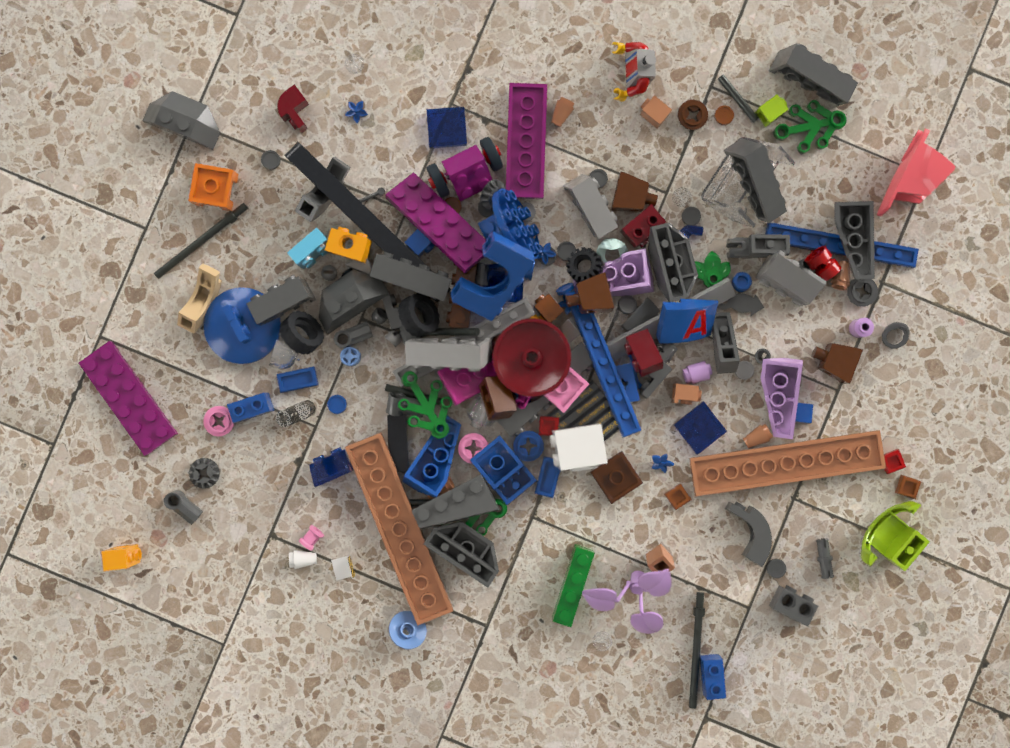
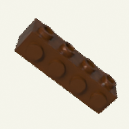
M477 264L466 273L457 267L456 274H452L451 285L455 286L460 277L475 283ZM450 292L449 304H452L451 312H447L446 323H449L450 328H469L471 311L452 302Z

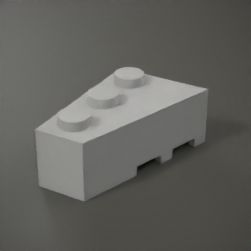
M581 174L563 185L564 189L569 190L574 199L572 202L575 206H578L582 213V218L594 237L599 239L618 228L616 223L618 219L613 211H609L607 207L609 202L604 194H600L598 190L600 186L595 178Z

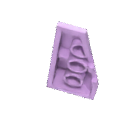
M646 249L626 252L621 257L606 262L602 266L603 272H599L600 274L606 273L611 296L638 295L654 292L653 276ZM573 279V284L575 286L577 282Z
M790 358L763 359L761 383L773 437L793 439L803 360Z

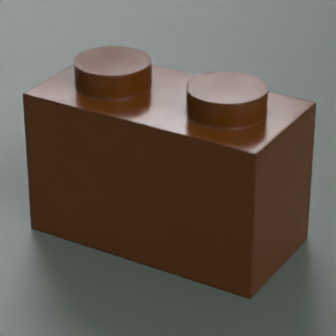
M498 376L485 377L482 380L479 388L488 420L510 418L517 410V404L515 399H513L511 390L500 381Z

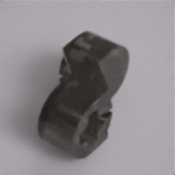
M305 400L285 408L276 414V422L281 427H287L314 415L316 411L313 402Z

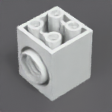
M601 424L553 430V435H549L551 447H555L556 453L552 454L553 463L561 471L571 469L573 472L598 468L599 464L607 463Z

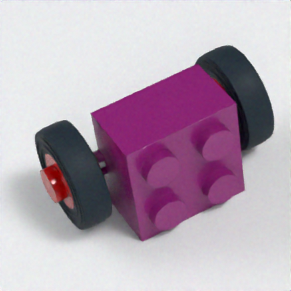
M489 137L480 140L482 153L477 145H474L442 161L446 171L444 174L435 163L426 167L430 176L428 181L432 189L436 188L441 198L450 194L447 180L450 181L461 202L481 192L486 184L493 180L486 162L494 172L503 168L500 158L502 156L501 152Z

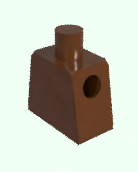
M620 172L611 210L642 212L645 204L656 206L658 195L647 193L649 188L648 182L625 172Z
M605 272L577 283L574 287L575 294L566 296L567 306L578 305L581 314L610 313L615 308Z
M830 343L826 345L825 350L816 346L812 357L821 360L818 366L820 371L843 384H850L863 349Z

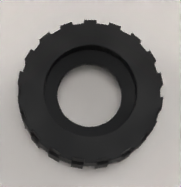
M414 293L403 299L399 304V319L410 335L417 338L424 337L438 329L440 315L434 301L429 296ZM415 307L422 313L424 324L417 318Z
M304 311L292 312L280 325L281 328L279 330L284 343L297 353L308 355L323 342L324 331L321 328V324L318 323L316 318H313L312 315ZM295 326H298L301 329H303L308 335L309 339L302 337L296 330Z

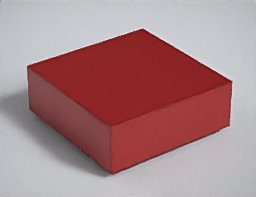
M540 416L539 435H553L552 431L558 430L559 417Z
M899 449L884 454L886 474L906 468Z

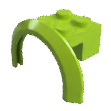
M907 501L894 505L881 513L872 522L863 537L861 546L862 561L871 566L878 558L871 552L870 546H872L893 565L906 571L930 541L916 529L908 526L896 514L900 512L914 514L921 505L913 501Z

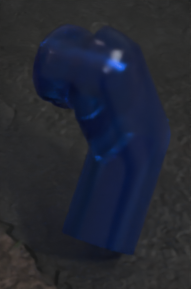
M686 225L679 230L688 238L691 235H703L702 226Z

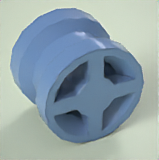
M346 347L340 353V360L347 366H355L360 362L361 354L356 348Z

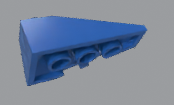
M449 416L446 417V422L449 425L447 436L438 439L431 435L402 480L403 483L417 492L435 498L447 482L461 424ZM438 425L437 431L442 432L443 427Z

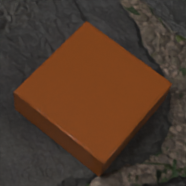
M901 475L895 493L916 499L921 481Z
M680 483L664 494L675 510L692 500Z

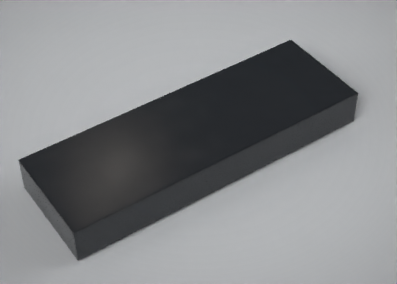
M387 415L389 452L397 471L407 472L409 469L407 415Z

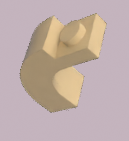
M205 264L199 267L194 292L178 314V326L195 333L202 325L205 314L211 302L218 296L222 280L219 279V271Z

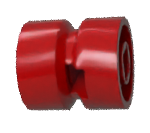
M826 246L815 249L805 259V263L809 268L815 270L814 273L825 281L833 278L841 270L840 264L835 258H831L832 254Z

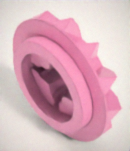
M224 406L212 407L204 416V427L213 436H224L230 433L234 427L229 410ZM215 416H217L218 418L224 417V420L222 421L224 426H214L217 422Z
M477 433L467 434L459 442V455L467 463L473 464L470 461L473 458L471 450L465 449V447L472 445L473 440H475L476 446L484 449L488 445L487 440ZM482 449L476 450L474 456L478 454Z

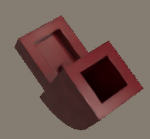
M294 84L281 94L277 104L278 113L283 121L286 122L288 120L295 130L299 128L303 133L308 129L297 113L307 107L309 103Z

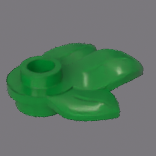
M713 251L706 256L704 263L695 262L698 273L697 278L703 280L707 288L728 277L731 271L730 262L721 263L720 257ZM712 276L716 278L714 283L710 281Z

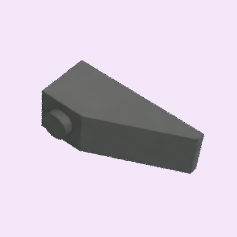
M730 312L716 313L712 336L717 374L737 373L740 358Z

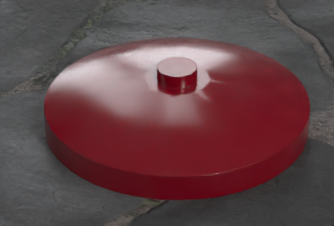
M536 318L522 319L509 325L498 337L493 350V365L500 381L512 392L526 397L543 396L558 388L567 377L571 366V349L565 335L552 323Z

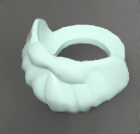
M608 238L598 245L596 251L605 264L608 262L605 259L606 249H618L619 257H621L622 254L628 252V248L622 241L616 238Z

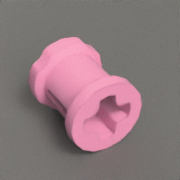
M310 525L309 531L303 538L299 539V542L305 548L312 551L314 544L319 538H323L324 534L317 527Z

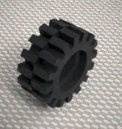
M581 247V251L579 248L575 249L577 253L574 254L572 252L570 254L572 257L567 258L569 262L566 263L567 272L577 283L599 275V272H603L601 267L603 266L602 259L591 248ZM583 260H590L591 268L587 272H580L578 270L579 263Z

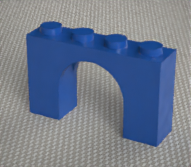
M492 231L482 246L483 256L502 265L508 271L505 279L496 286L482 287L460 277L451 290L452 302L490 321H493L495 316L501 313L503 305L512 298L516 287L523 283L524 276L535 265L532 251Z

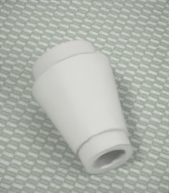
M297 550L289 552L290 568L299 569L317 564L316 552Z

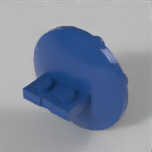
M499 189L494 192L492 196L494 215L478 223L483 236L487 240L492 231L532 251L534 259L538 258L539 253L542 252L537 236L539 229L536 224L525 226L523 220L531 217L530 210L526 206L523 207L513 190Z
M233 288L221 293L211 302L204 317V335L210 348L222 359L236 364L254 363L266 357L276 346L280 337L281 318L279 317L262 326L257 325L247 306V303L251 301V297L257 294L263 295V293L251 288Z

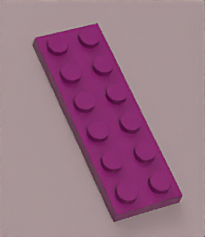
M509 83L506 190H513L516 198L544 199L547 84Z
M414 172L385 194L386 199L464 273L468 272L484 258L482 246L486 239Z
M108 341L78 363L144 456H148L178 434L112 341Z

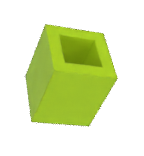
M776 94L760 106L755 113L764 126L767 127L788 110L786 101Z

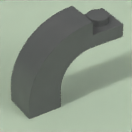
M333 157L326 169L344 185V179L351 167L338 158ZM315 186L309 193L302 196L295 212L312 222L329 207L332 201Z
M737 501L735 504L728 502L725 509L743 519L750 529V540L742 555L763 567L772 547V535L768 522L754 507L749 505L747 510L744 511L746 507Z

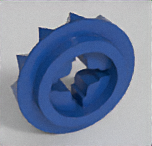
M524 431L515 438L513 449L519 459L534 461L541 456L544 443L536 432ZM527 438H529L531 444L537 445V447L530 449V454H528L526 448L520 447L526 444Z

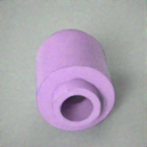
M868 318L855 319L849 325L850 334L856 338L870 336L874 331V324Z
M705 361L686 366L685 369H682L686 384H695L710 379L712 369L709 363L706 364Z

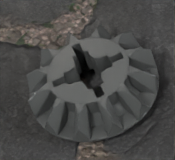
M491 180L483 188L480 196V202L483 207L487 209L493 208L491 195L499 189H504V184L500 180Z
M853 279L850 282V286L847 287V296L850 302L857 306L865 307L871 305L878 296V287L872 279ZM863 286L864 291L869 294H864L860 297V293L855 289H861Z
M209 458L197 459L190 465L188 472L189 481L195 487L202 489L212 487L220 476L218 465ZM205 468H207L206 474H208L209 477H203L200 479L201 473L199 472V469L204 470Z

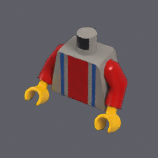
M642 42L612 43V45L618 46L615 52L612 51V53L622 55L625 51L627 52L625 54L627 90L624 91L620 88L613 90L614 93L619 94L618 97L614 98L618 101L624 102L627 96L632 97L646 92L649 84L656 76L655 51L649 50L648 46Z

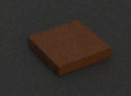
M623 451L608 459L607 463L601 464L598 468L590 471L611 504L643 484Z

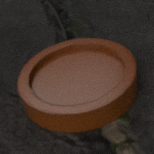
M720 106L715 111L714 117L718 124L728 125L734 118V112L729 106Z
M449 197L445 200L458 214L461 212L462 205L459 199Z

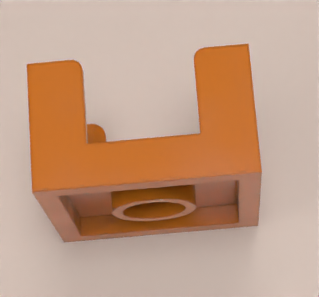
M195 163L188 201L197 206L209 205L219 207L222 210L232 211L231 190L233 182L237 183L239 174L232 169Z

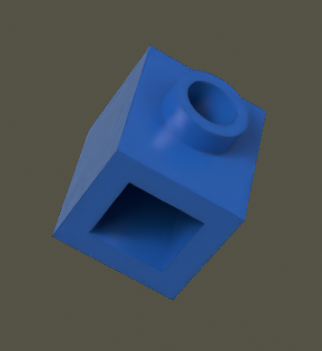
M418 229L404 242L419 258L424 253L428 254L435 247Z

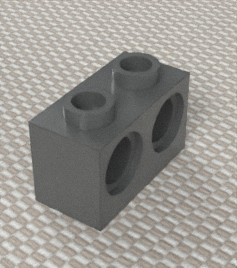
M779 585L769 606L808 627L818 608V605L813 603L814 599L806 594H803L802 597L797 595V590L788 585L785 588ZM789 595V602L782 604L783 597ZM806 604V611L800 613V606Z

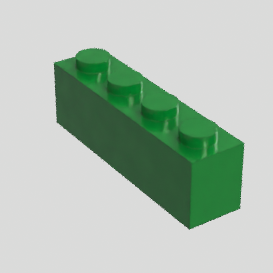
M574 545L552 614L553 622L572 627L595 552L592 549Z

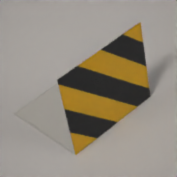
M350 555L331 560L336 581L348 577L354 578L355 573Z

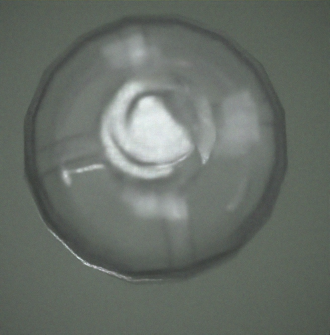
M279 333L280 337L276 341L269 366L287 369L293 366L295 360L300 361L302 354L295 352L293 349L291 350L284 343V339L281 338V333Z

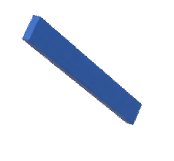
M767 223L765 234L790 235V247L814 251L821 246H826L831 254L846 256L838 234ZM874 241V260L880 263L916 268L919 249Z
M575 290L572 291V292L566 293V294H565V297L568 296V295L575 294ZM578 305L570 307L622 438L642 431L594 313L581 314Z

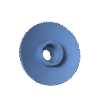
M411 611L399 612L390 621V638L400 648H417L426 638V624L423 623L417 626ZM403 630H407L409 635H405Z

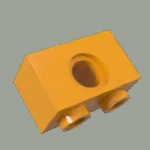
M338 226V229L331 228L325 251L366 264L372 241L367 239L368 235L360 232H356V235L350 234L349 229ZM352 239V241H353L352 247L349 248V249H346V247H345L346 242H347L348 240Z
M138 544L115 546L101 552L103 571L127 569L140 563L142 558V552L138 548Z

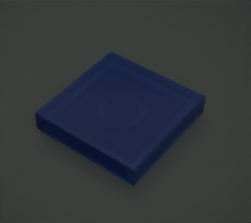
M464 107L426 109L430 149L467 146Z
M704 401L673 424L696 455L727 432Z

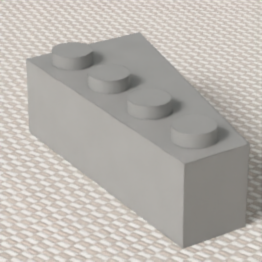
M412 338L405 342L406 365H413V368L431 366V369L450 367V370L468 368V371H480L481 368L492 361V338H485L482 342H475V338L460 340V342H457L455 338L442 339L441 342H438V338Z

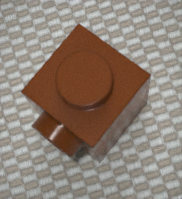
M549 293L546 296L542 294L534 301L536 303L534 309L545 321L550 323L564 312Z

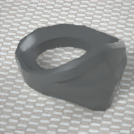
M901 322L889 324L882 333V341L885 346L891 349H898L904 346L909 340V327ZM897 328L901 329L904 332L901 342L895 345L890 344L886 338L888 332Z

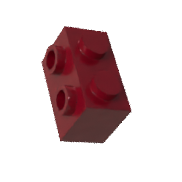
M651 204L623 227L620 232L634 249L638 246L642 248L649 242L650 227L665 224L666 221Z
M648 328L626 336L624 348L627 355H631L633 358L632 366L635 372L639 371L641 377L663 369L662 357Z

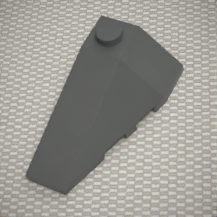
M874 201L834 202L835 225L854 279H875Z

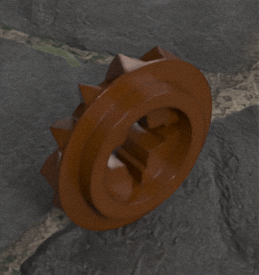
M688 100L680 106L677 117L680 125L684 126L685 129L694 131L705 125L708 119V110L702 102ZM689 111L692 113L699 111L695 117L696 120L693 118L687 120L690 114Z

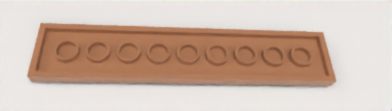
M880 430L689 458L695 496L886 468Z
M382 432L345 446L417 626L453 612L454 609L430 550L423 545L426 540L411 512L413 508Z

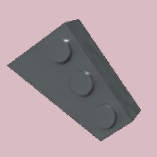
M293 275L285 279L284 284L268 288L267 293L251 297V301L247 303V306L257 325L262 326L293 308L296 310L308 300L310 302L315 301L316 299L306 280Z

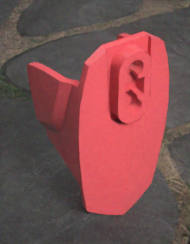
M925 128L924 131L918 130L887 189L877 216H883L891 208L894 200L920 204L955 170L956 167L952 162L933 147L924 143L930 130Z

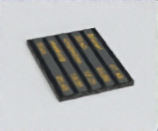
M593 379L588 382L589 385L565 413L556 407L546 415L547 417H559L558 430L597 423L601 424L604 442L619 431L607 398Z

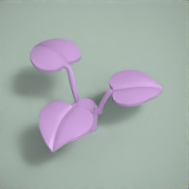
M668 568L648 573L634 571L631 573L630 581H626V586L618 597L615 591L605 588L582 591L583 597L592 608L599 611H609L615 607V602H619L630 587L632 593L639 594L640 614H633L631 616V625L641 633L652 634L662 629L663 618L655 612L644 613L643 591L649 592L655 597L666 595L671 588V575Z

